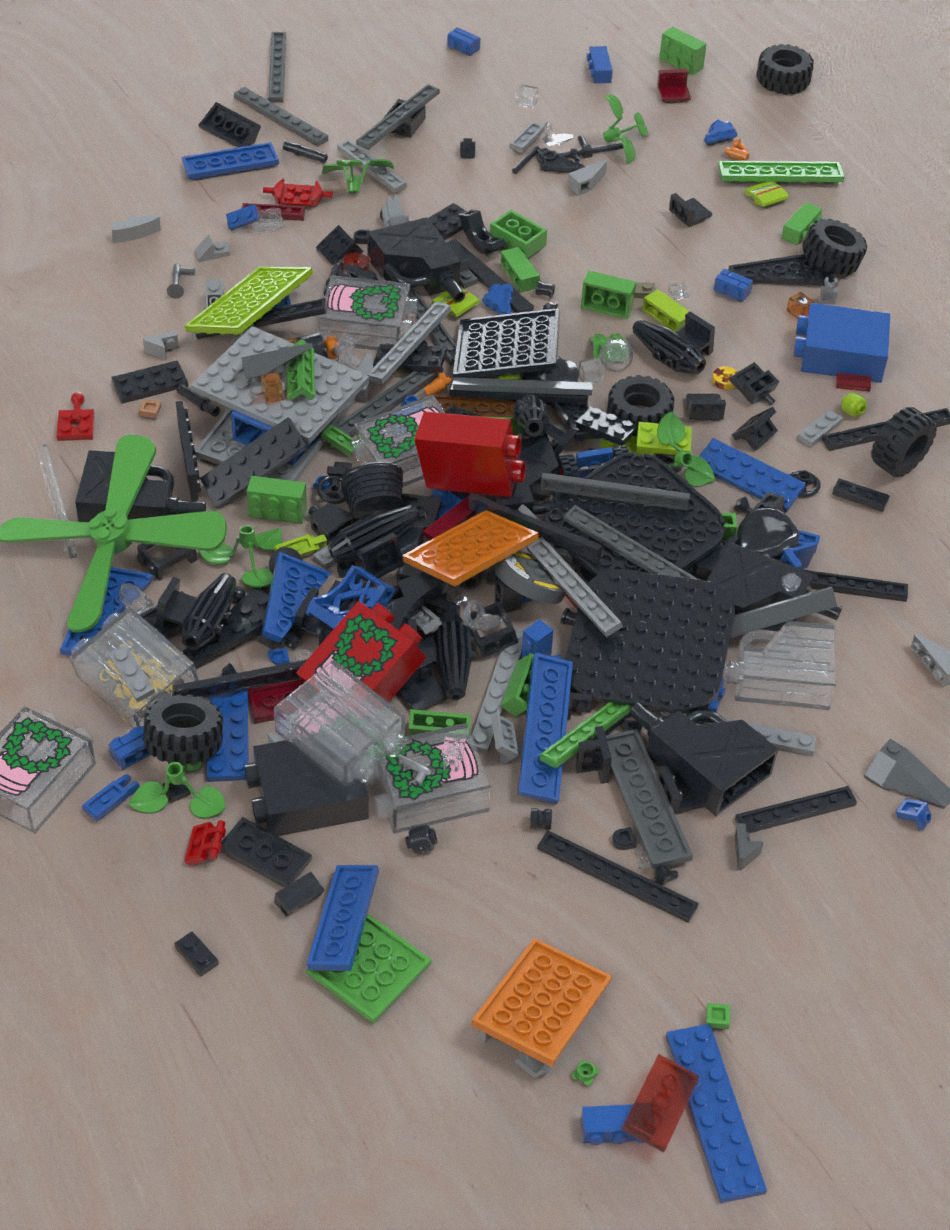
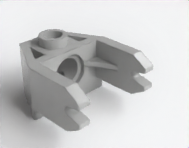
M394 195V201H392L391 196H388L386 203L383 204L381 209L385 227L409 222V215H404L400 198Z

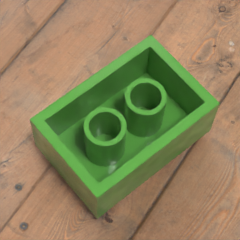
M671 27L662 33L659 58L679 69H687L689 74L694 75L704 68L707 43L675 27Z
M509 210L490 223V234L494 237L504 238L505 245L502 247L506 249L519 247L526 254L527 259L546 246L547 229L513 210Z
M589 270L583 281L581 308L628 319L634 306L636 282Z
M251 476L247 488L249 517L303 524L307 511L306 483Z

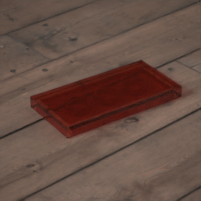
M658 1054L622 1130L664 1153L700 1076Z

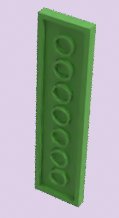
M718 161L721 181L844 182V174L839 162Z

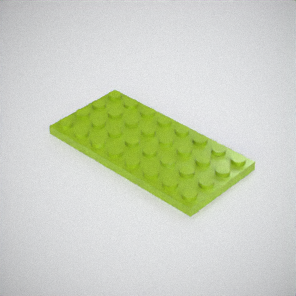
M258 267L185 324V331L193 332L194 334L220 333L221 335H240L246 328L252 326L257 319L262 318V315L270 311L273 306L280 303L284 297L290 295V292L297 289L301 283L307 281L314 274L312 267Z

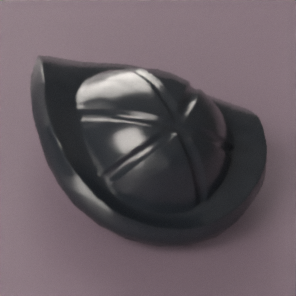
M557 355V369L535 371L533 373L524 372L520 373L521 380L578 382L579 370L574 362L564 360Z
M760 508L752 511L742 520L737 529V536L739 537L737 545L778 561L781 560L786 549L795 548L799 541V531L792 520L784 512L773 508Z

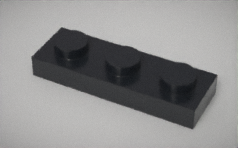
M841 478L836 482L832 492L835 496L884 512L890 498L888 494Z

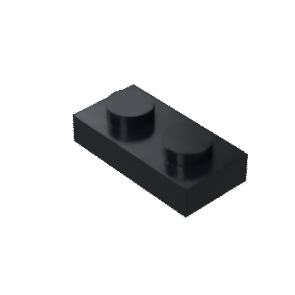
M193 931L174 943L176 950L201 977L219 965L218 959Z

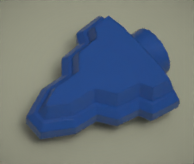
M717 119L710 125L704 142L707 145H712L716 142L730 141L737 137V132L731 122H723Z
M492 285L489 288V292L482 298L485 306L490 307L492 311H497L498 315L511 314L512 308L510 304L513 301L512 294L514 293L512 285Z

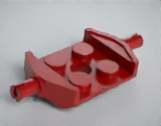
M282 178L275 187L263 186V193H273L277 204L317 206L323 197L333 198V191H323L318 181H315V186L285 184L284 178Z

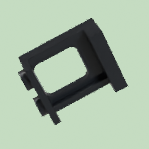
M142 543L137 546L139 562L144 564L148 568L149 573L155 575L159 581L163 579L162 571L184 559H187L191 564L197 561V552L194 549L175 547L177 549L176 552L157 561L147 552L148 549L155 545Z

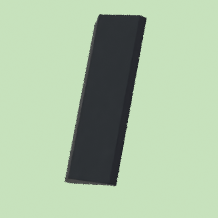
M215 102L198 124L199 127L236 147L254 144L261 128L259 124Z

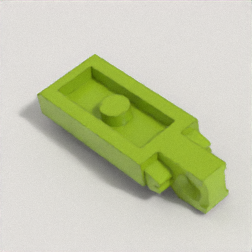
M307 534L274 546V550L289 547L295 549L301 557H305L320 551V548L327 545V539L324 534L317 537Z

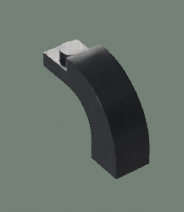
M471 209L459 214L465 235L473 247L480 253L488 254L499 250L501 246L505 245L504 238L494 237L487 231L483 223L481 211Z

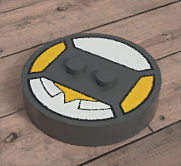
M517 551L502 561L497 562L494 567L495 573L501 581L530 599L547 604H558L563 601L566 592L531 554Z

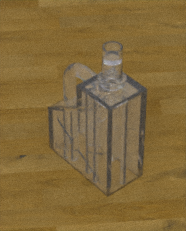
M787 621L779 631L755 630L746 633L740 639L738 645L737 662L729 661L728 664H725L723 679L726 680L727 684H735V701L830 710L836 687L835 625ZM754 642H769L765 648L750 647Z

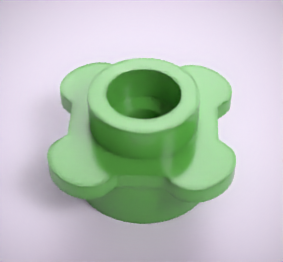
M582 1060L578 1063L577 1070L573 1071L572 1077L575 1080L584 1082L586 1086H591L594 1077L599 1074V1069L591 1062Z

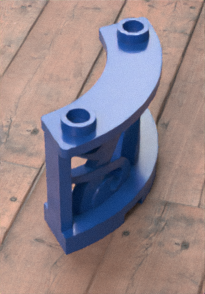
M351 566L344 579L333 590L325 595L313 597L308 604L305 614L317 617L334 629L350 611L340 612L341 601L360 597L359 601L369 609H372L376 603L385 607L396 589L379 580L362 567ZM361 575L368 579L365 588H363L362 579L359 584H356ZM372 582L379 586L378 588H370Z

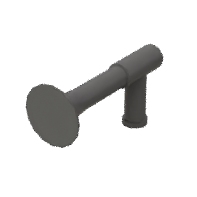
M174 264L173 284L167 287V294L171 298L182 297L184 289L179 285L180 274L195 275V268H181L180 264Z

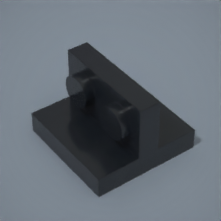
M771 407L752 416L731 435L735 440L744 436L753 451L758 449L778 431L770 420L777 413L774 407Z
M597 726L594 729L592 741L578 742L575 767L577 773L597 771L600 784L609 783L612 757L603 726Z

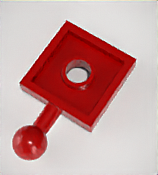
M75 392L71 396V402L74 405L73 410L58 411L57 441L93 440L95 411L94 409H81L85 397L80 392Z

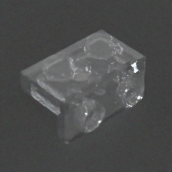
M280 208L258 211L259 221L251 223V229L256 231V233H264L267 229L278 231L281 230V227H285V221L282 218Z

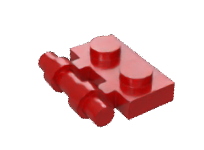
M219 820L216 826L211 822L193 826L184 862L189 866L205 862L208 854L209 859L217 860L218 854L222 850L221 841L225 837L226 822Z

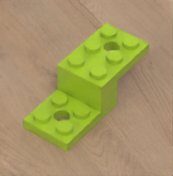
M639 422L637 437H631L624 444L630 453L634 452V455H644L646 453L654 456V453L669 455L679 453L670 443L662 444L657 436L659 424ZM684 426L685 437L681 442L674 444L683 449L684 452H691L692 427ZM601 438L600 449L620 446Z

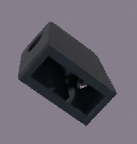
M327 503L322 508L313 505L308 511L311 515L312 530L318 536L324 534L327 539V545L334 540L340 530L353 524V515L331 503Z

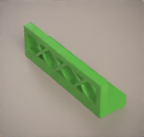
M301 339L293 346L303 345L307 343ZM311 348L286 363L287 398L290 401L301 393L309 400L315 397L314 348Z

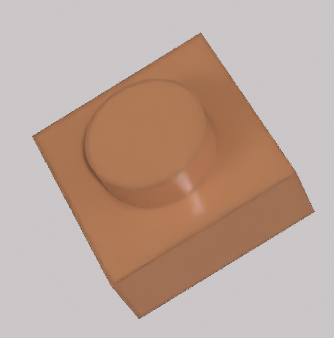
M144 399L139 409V416L157 418L161 409V402Z

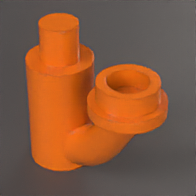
M735 139L731 149L726 147L724 153L729 154L730 158L739 161H748L750 155L748 149L741 143V139Z
M444 371L442 373L439 372V376L424 387L429 398L431 394H437L448 388L447 385L452 383L451 378L447 377Z

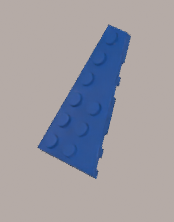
M279 552L276 557L261 636L280 643L295 623V614L311 587L320 589L331 572Z
M111 567L99 622L90 630L73 633L69 629L60 648L61 654L80 658L86 652L85 646L98 639L154 580L153 574Z

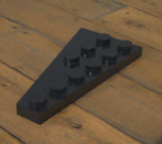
M805 254L729 265L728 267L730 272L751 279L753 282L825 286L826 277H828L829 283L834 282V276L831 272L827 273L825 270L817 268L815 264L810 263Z
M260 587L254 588L230 609L229 612L232 613L231 619L228 624H224L225 627L222 635L217 636L215 642H210L197 650L184 649L176 657L178 664L186 672H189L261 633L269 596Z

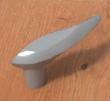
M399 755L403 762L418 773L414 780L417 784L421 785L425 777L431 774L430 770L424 765Z

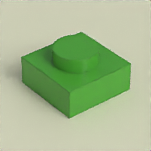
M707 1003L706 1024L711 1025V1028L729 1029L730 1005Z

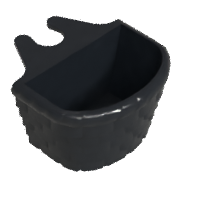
M372 462L355 466L343 474L341 493L344 499H346V504H348L351 513H353V518L367 517L371 514L402 507L403 470L401 466L390 462Z

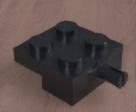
M755 362L732 375L729 379L751 404L759 399H765L770 405L776 401L769 393L776 389L780 381L769 370L764 372Z

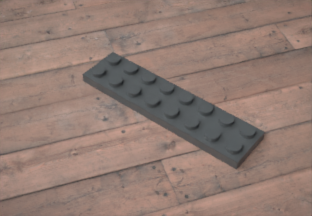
M638 729L606 735L612 757L611 773L651 868L656 869L658 865L665 867L691 861L693 854Z

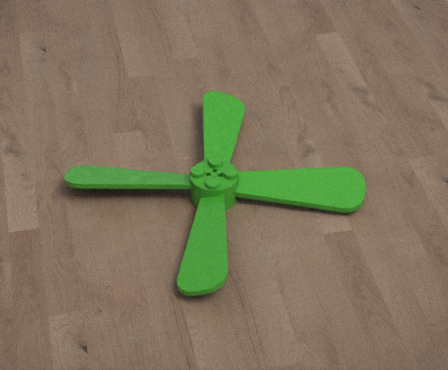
M126 435L118 440L106 510L99 513L89 523L18 517L10 519L0 526V541L5 543L93 538L97 549L67 621L68 628L73 633L90 630L99 622L102 615L113 555L126 550L132 542L214 551L221 547L225 541L227 524L223 515L217 511L127 519L156 455V447L153 441L147 437Z

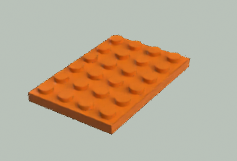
M485 510L403 555V562L456 586L520 549L529 546L539 539L538 532Z
M534 938L474 1016L471 1026L553 1067L611 983L612 976Z

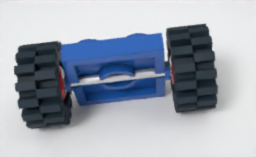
M624 445L576 453V461L573 454L557 456L556 460L559 465L558 475L583 478L614 457L630 453L629 449Z

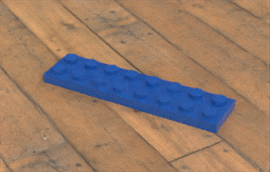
M536 652L532 660L517 795L557 804L560 796L563 763L559 767L554 768L540 761V754L566 735L573 662Z
M705 1024L668 1031L666 1038L720 1204L766 1194L767 1188L711 1025Z

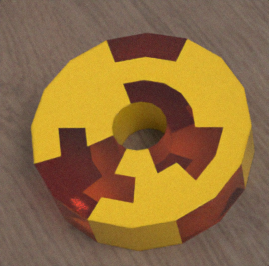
M719 367L713 372L712 382L721 389H734L735 386L729 379L738 371L731 367Z

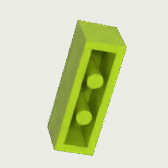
M659 289L644 297L643 311L674 332L685 326V314L689 310Z

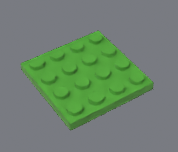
M367 913L352 970H308L307 967L306 974L374 1024L431 965L432 959Z

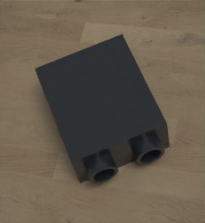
M351 728L253 746L254 763L244 764L248 789L259 787L261 797L252 799L256 824L267 822L268 831L277 836L369 819V795Z

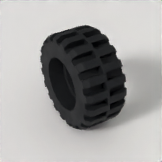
M790 44L772 45L760 54L756 77L762 87L767 88L771 92L774 91L778 94L799 93L805 90L811 83L814 60L803 48L800 49L798 46H791Z
M821 219L811 225L803 241L802 249L805 257L810 260V263L815 264L817 268L823 269L827 273L831 272L834 275L840 274L845 276L857 271L867 252V243L862 234L857 232L854 227L841 223L839 220Z
M636 375V377L628 376L626 379L622 378L618 383L616 382L612 389H610L607 413L614 414L623 420H629L636 425H639V422L659 424L666 414L673 412L675 399L671 389L657 378L652 379L651 376L642 377L641 375ZM634 405H641L648 408H637L634 407Z
M906 407L896 412L875 438L876 441L873 443V449L871 450L873 462L893 477L905 476L906 473H910L924 459V456L930 450L929 448L933 445L937 431L934 420L914 407Z
M179 694L174 697L167 696L163 700H157L145 712L144 746L153 757H157L161 762L166 761L168 764L178 762L182 766H186V764L196 765L198 762L203 763L215 756L221 748L223 716L218 707L209 700L205 701L202 697H193V695L181 696Z

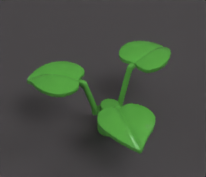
M609 94L604 97L608 100L617 120L609 127V130L603 132V137L607 143L622 140L628 164L636 158L635 148L625 135L619 136H621V133L638 127L642 136H647L648 129L639 112L634 114L635 125L621 131L618 127L615 128L623 118L622 114L624 111L620 100L615 95Z
M353 159L337 160V164L323 165L322 174L344 170L347 192L359 193L360 184H363V178L368 166H383L394 169V164L387 159L370 160L366 162L361 178L358 179V176L353 175V166L363 165L362 161ZM350 167V176L348 177L347 170Z
M674 412L666 414L661 419L657 428L658 439L662 444L670 443L674 449L679 451L675 456V463L668 466L670 468L677 466L687 467L684 477L692 486H702L715 481L714 473L704 458L693 456L690 452H684L683 449L674 444L681 442L685 437V427Z
M242 526L239 529V537H236L233 550L225 544H222L221 547L214 551L199 550L200 555L205 561L211 564H224L230 561V556H234L240 543L243 548H249L252 571L245 572L242 575V582L249 587H266L271 585L273 575L266 568L256 570L252 547L254 545L262 550H274L275 545L282 543L281 528L255 535L252 526Z
M178 762L170 763L166 767L168 777L165 778L164 789L158 782H146L137 789L133 798L129 801V805L139 812L156 813L168 804V798L165 793L168 791L170 782L175 785L184 783L192 795L195 796L190 802V809L196 817L210 818L221 814L225 810V800L219 790L211 786H204L197 794L186 779V771L195 772L202 767L204 762H198L196 765L186 764V766H182Z

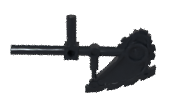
M579 136L577 140L582 149L572 148L568 152L558 153L545 147L538 150L537 160L539 163H542L539 165L541 170L573 172L587 167L580 164L578 156L590 158L594 153L624 149L623 143L592 148L591 145L586 144L583 136Z

